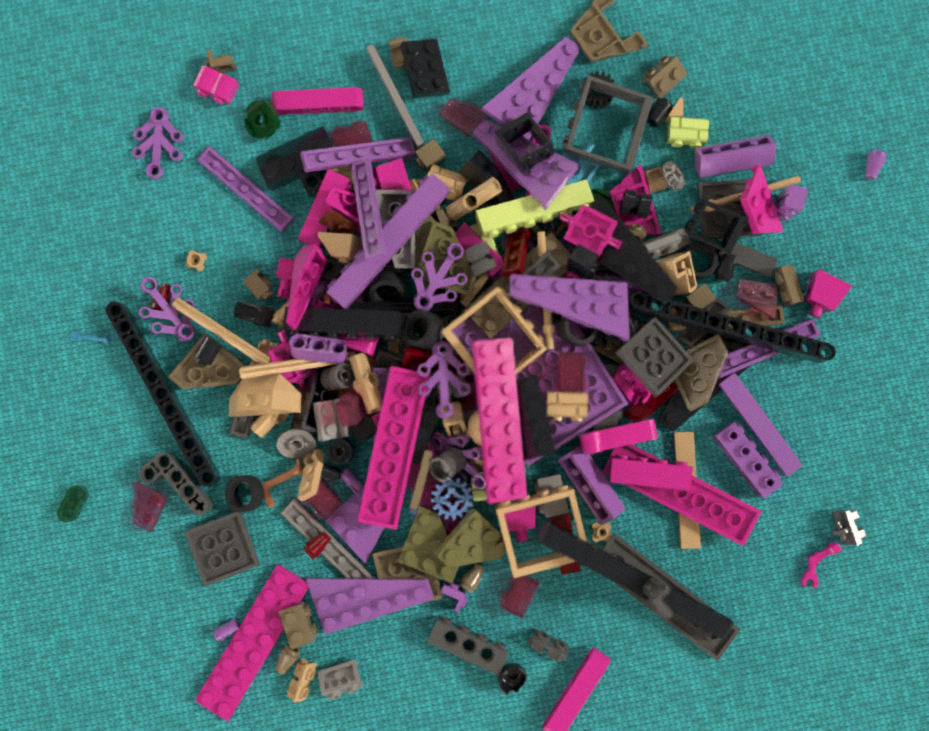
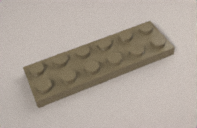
M550 233L545 238L546 252L549 251L561 265L550 277L560 278L568 271L566 266L571 254ZM538 245L526 255L523 272L539 259ZM502 276L464 311L495 287L505 289L510 284V277L504 278ZM496 296L469 316L490 340L513 320ZM509 297L508 300L513 305L514 302ZM521 301L517 306L523 311L530 304Z

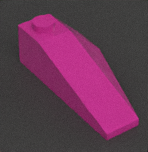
M332 187L324 204L332 211L341 214L345 219L353 221L356 225L355 232L362 237L355 193Z
M315 244L302 247L300 253L295 257L286 323L295 331L328 264L327 259Z

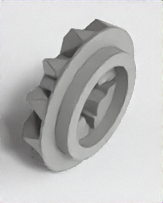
M673 161L666 162L663 165L664 179L671 188L678 191L685 184L682 170Z

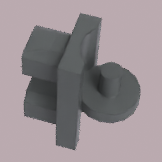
M837 510L832 512L836 529L831 531L832 535H839L844 546H858L862 544L861 539L866 535L864 529L856 527L854 523L859 518L857 511Z

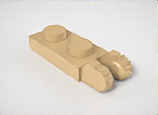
M317 448L313 454L305 455L303 461L305 467L302 471L303 476L297 497L301 501L317 494L324 459L321 449Z

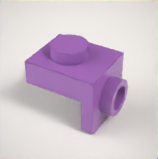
M444 582L441 593L458 600L454 611L458 612L460 608H464L468 598L465 597L466 591L460 589V585L455 582Z

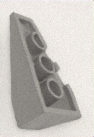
M376 190L381 225L386 220L390 221L395 216L393 214L395 209L399 205L403 206L408 201L406 197L413 190ZM416 232L393 256L392 260L395 268L415 269Z

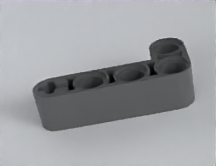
M159 453L140 469L139 478L145 483L157 482L164 476L194 514L203 515L213 509L212 499L173 453ZM165 456L169 459L167 466L162 461ZM149 469H152L154 472L152 479L148 477ZM176 471H179L181 473V479L179 481H177L174 476ZM188 486H191L193 488V494L191 496L187 494ZM201 502L205 503L204 509H200Z

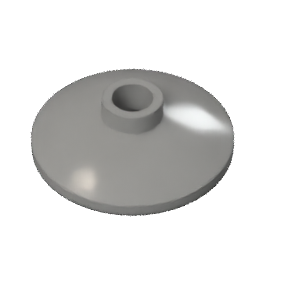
M288 430L277 439L278 451L288 458H304L305 455L312 453L316 447L314 436L305 430Z

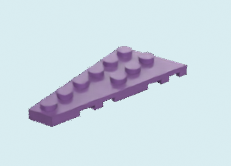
M565 37L480 110L503 126L526 112L538 124L581 47L568 37ZM528 132L521 137L529 140L531 134Z
M483 118L472 131L473 136L486 150H489L498 162H501L506 171L522 187H525L530 192V195L546 211L576 172L578 164L554 153L549 159L540 162L531 170L521 174L496 143L494 131L501 127ZM519 137L509 143L519 158L540 147V145L523 137Z
M525 275L510 276V297L531 305H538L545 308L546 311L556 312L564 318L590 328L600 329L603 333L618 336L626 342L629 340L628 288L626 282Z
M308 577L306 579L325 635L434 598L429 581L424 578L338 579Z

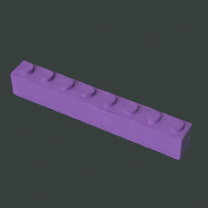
M433 173L429 177L426 175L420 181L418 190L416 192L414 190L411 191L406 197L408 201L403 206L399 205L393 212L395 216L390 221L386 220L382 224L387 257L368 263L365 260L364 250L360 249L354 256L355 261L351 265L347 264L340 273L342 275L339 279L332 280L327 288L329 290L327 293L345 309L355 301L450 193V188Z

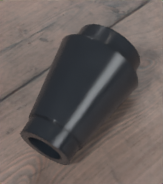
M724 253L714 272L716 279L730 282L734 274L736 255Z

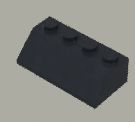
M324 126L257 156L256 160L266 185L271 191H274L300 179L298 173L304 170L300 155L301 151L332 148L333 145Z
M533 375L517 379L516 386L523 460L555 454L556 450L538 376Z

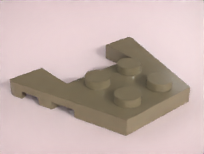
M594 0L590 8L570 31L571 36L578 46L581 47L590 63L639 51L648 46V43L639 31L622 41L608 22L602 11L614 4L616 0Z

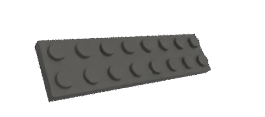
M615 533L611 535L609 541L602 547L601 550L654 578L657 576L663 583L710 607ZM617 584L656 614V612L647 603L646 598ZM663 614L659 616L716 661L721 658L741 630L733 624L726 639L723 640L676 614L668 620Z

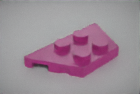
M761 164L755 165L751 169L754 172L753 177L747 180L745 190L740 198L752 234L783 232L777 208L774 205L771 190L767 185Z
M639 165L609 192L612 204L614 205V212L625 225L639 224L645 228L646 234L660 236L662 232L653 203H651L646 219L637 218L633 213L630 216L619 213L625 189L634 190L638 195L641 192L650 194L642 166Z

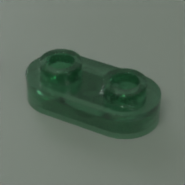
M76 485L68 489L57 511V516L62 522H72L78 518L89 496L86 487ZM78 492H81L80 498L77 497ZM69 509L72 510L71 516L68 514Z

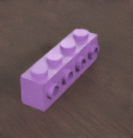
M770 135L695 148L694 169L700 177H710L717 174H728L733 171H745L760 164L761 167H766L767 165L775 164L776 142Z
M729 422L711 437L757 496L765 499L783 485L780 481L781 477L777 471L771 470L768 466L769 461L767 458L757 452L755 449L757 448L756 444L750 438H746L743 434L745 431L742 426L735 422Z
M581 444L569 450L558 459L600 525L615 519L625 509L590 454H583Z

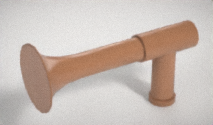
M297 459V464L291 470L262 483L267 508L276 505L269 489L291 477L303 475L304 465L299 459Z

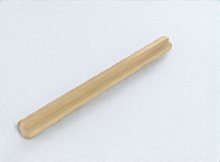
M176 298L173 301L172 305L175 309L257 363L266 364L270 362L269 356L182 299Z
M347 351V358L343 363H349L350 357L356 355L355 351ZM293 359L239 368L240 377L244 379L336 364Z

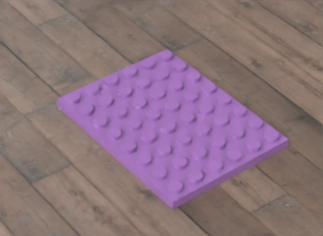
M530 304L520 315L524 320L528 319L534 326L532 331L536 336L538 334L541 335L546 343L545 334H543V307ZM471 318L452 330V333L472 358V342L490 340ZM514 319L491 339L512 338L514 364L535 348ZM570 320L569 330L571 334L577 339L584 338L585 335L578 324ZM552 323L555 327V333H553L554 349L544 351L516 374V380L537 375L545 409L547 407V392L588 393L587 418H583L582 422H573L571 418L563 417V421H551V417H548L556 449L623 408L628 402L590 343L583 346L566 344L560 337L558 325ZM470 369L469 372L475 380V374ZM542 457L525 460V463L529 466Z

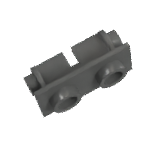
M533 629L532 637L527 642L530 648L540 653L545 648L548 649L546 656L557 662H563L564 658H567L569 645L560 639L551 637L545 631Z

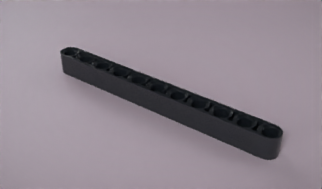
M634 292L628 298V310L633 313L652 318L656 317L662 321L713 335L719 334V336L782 354L815 363L832 360L836 355L835 347L830 343L670 300L665 305L645 292ZM633 298L639 299L640 306L633 303ZM652 303L658 305L659 311H655L652 308ZM671 308L677 311L678 316L671 314ZM690 313L695 315L696 322L690 319ZM708 319L714 321V327L709 324ZM727 324L732 325L733 332L728 330ZM746 329L751 331V337L746 334ZM765 334L770 337V342L765 339ZM784 339L788 341V347L784 345ZM803 344L806 346L807 352L803 350ZM821 349L825 352V357L822 356Z
M116 301L110 302L106 307V314L198 482L203 486L217 484L220 480L219 471L132 313L126 305ZM120 307V313L115 315L116 308ZM129 323L130 328L125 332L124 326ZM138 340L139 345L134 349L133 342ZM144 356H147L148 362L143 365L142 359ZM156 372L157 379L152 382L151 375ZM162 389H165L166 396L162 399L160 392ZM172 405L176 409L173 415L169 413V408ZM180 422H183L185 425L182 432L178 429ZM190 438L194 441V446L191 449L187 446ZM199 455L203 457L202 465H198L196 462ZM208 472L213 476L211 482H208L205 478Z
M546 521L537 537L538 541L648 599L642 588L649 579L654 577L557 525ZM665 584L670 591L661 600L672 613L723 640L726 639L735 623L733 620Z

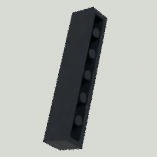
M285 307L283 330L291 337L296 334L318 337L326 336L327 338L338 339V336L349 340H357V337H363L368 341H376V338H383L384 341L388 342L402 339L404 316L400 311L306 308L295 331L286 323L288 307Z

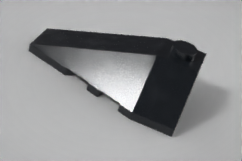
M480 150L459 170V173L474 188L492 177L498 180L502 192L488 200L492 206L515 200L495 165Z
M335 365L312 369L302 393L300 413H294L290 430H305L314 437H318L313 403L338 399L336 391L326 390L320 380L322 371L327 367Z

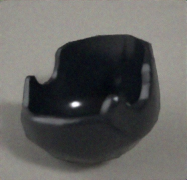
M517 663L505 664L499 676L497 675L499 689L506 695L509 692L518 693L527 680L525 669Z

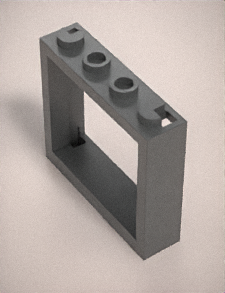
M588 76L585 82H581L578 92H581L579 99H576L573 110H575L574 118L570 117L567 128L570 131L568 136H564L562 142L564 147L563 153L628 174L632 170L654 97ZM589 89L640 105L623 163L572 147Z

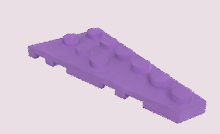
M366 484L326 520L364 563H366L385 528L358 522Z

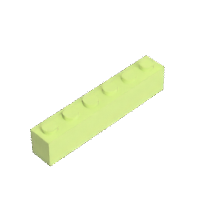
M583 180L565 185L546 211L530 195L477 210L475 219L481 237L491 239L497 237L499 233H512L520 227L530 228L541 221L543 223L550 222L555 217L562 216L563 212L571 215L573 212L579 211L582 204L591 207L594 198L588 181Z

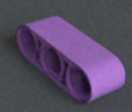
M296 334L289 341L291 355L296 359L341 364L347 358L346 343L340 339Z

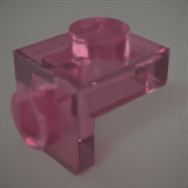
M467 375L463 378L471 390L468 395L456 398V402H460L463 408L470 410L478 405L476 380Z

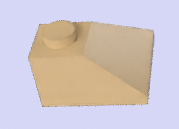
M318 232V237L330 255L339 259L340 263L350 264L351 261H355V254L360 249L364 250L362 239L353 234Z

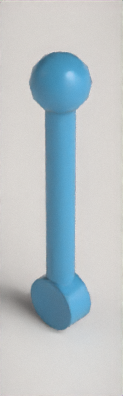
M76 332L71 334L73 340L87 339L103 341L105 344L110 342V338L107 336L101 338L79 335Z

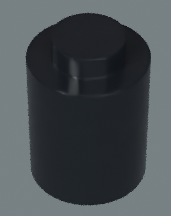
M657 98L650 108L646 123L654 128H659L672 111L671 102L666 98Z
M205 336L194 354V357L197 358L195 362L204 367L207 364L212 365L223 345Z

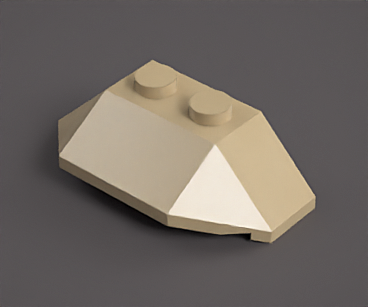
M280 373L244 378L230 396L228 416L300 413L301 393Z

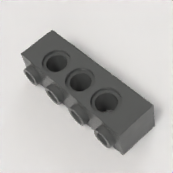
M437 616L428 636V643L499 676L509 654L505 644L499 641L493 643L482 633L476 635L470 632L471 629L465 625L460 624V626L452 623L453 620L445 616L440 618ZM448 631H453L456 634V638L449 640L445 634ZM469 639L474 642V645L471 648H466L463 642ZM484 648H489L492 653L489 656H483L481 651Z

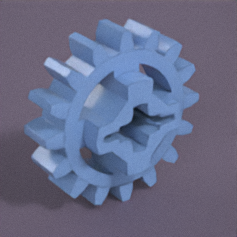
M457 477L456 481H453L451 478L448 482H442V485L436 483L435 486L438 490H432V494L436 497L431 498V502H436L433 509H439V516L444 513L446 520L449 516H452V519L455 520L456 515L463 518L462 512H469L467 506H473L469 499H473L474 496L468 494L472 489L471 487L465 488L466 481L461 484L460 478ZM448 486L446 493L440 495L441 491ZM455 486L461 488L464 493L456 491ZM450 494H454L455 497H458L454 500V503H451L450 500L447 499L450 498ZM465 501L464 505L457 510V506ZM441 504H446L450 511L444 509Z

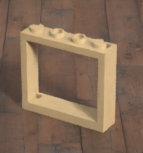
M495 287L442 329L441 333L475 374L474 359L452 333V330L496 296L535 346L532 351L514 364L516 375L547 350L544 346L546 343L541 335L538 334L536 336L532 331L534 326L531 322L521 317L520 313L522 311L515 303L513 305L508 300L509 294L503 288Z
M559 485L555 490L548 491V489L538 491L536 495L529 496L527 494V498L503 501L495 505L514 578L576 562L558 552L516 564L504 517L505 513L568 497L578 537L586 541L574 489L571 486Z

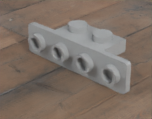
M681 228L641 244L653 259L687 247L692 242L688 235L685 234V230Z

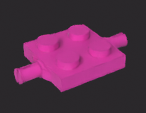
M582 204L578 213L573 217L564 212L561 214L562 216H560L559 220L569 224L568 231L563 238L565 241L575 246L580 244L599 256L608 244L617 249L620 248L622 242L612 237L613 231L618 224L616 220Z
M284 330L278 331L281 343L267 350L271 362L296 359L291 355L290 339H288ZM313 368L280 374L290 383H297L300 392H303V388L306 386L304 379L311 374Z

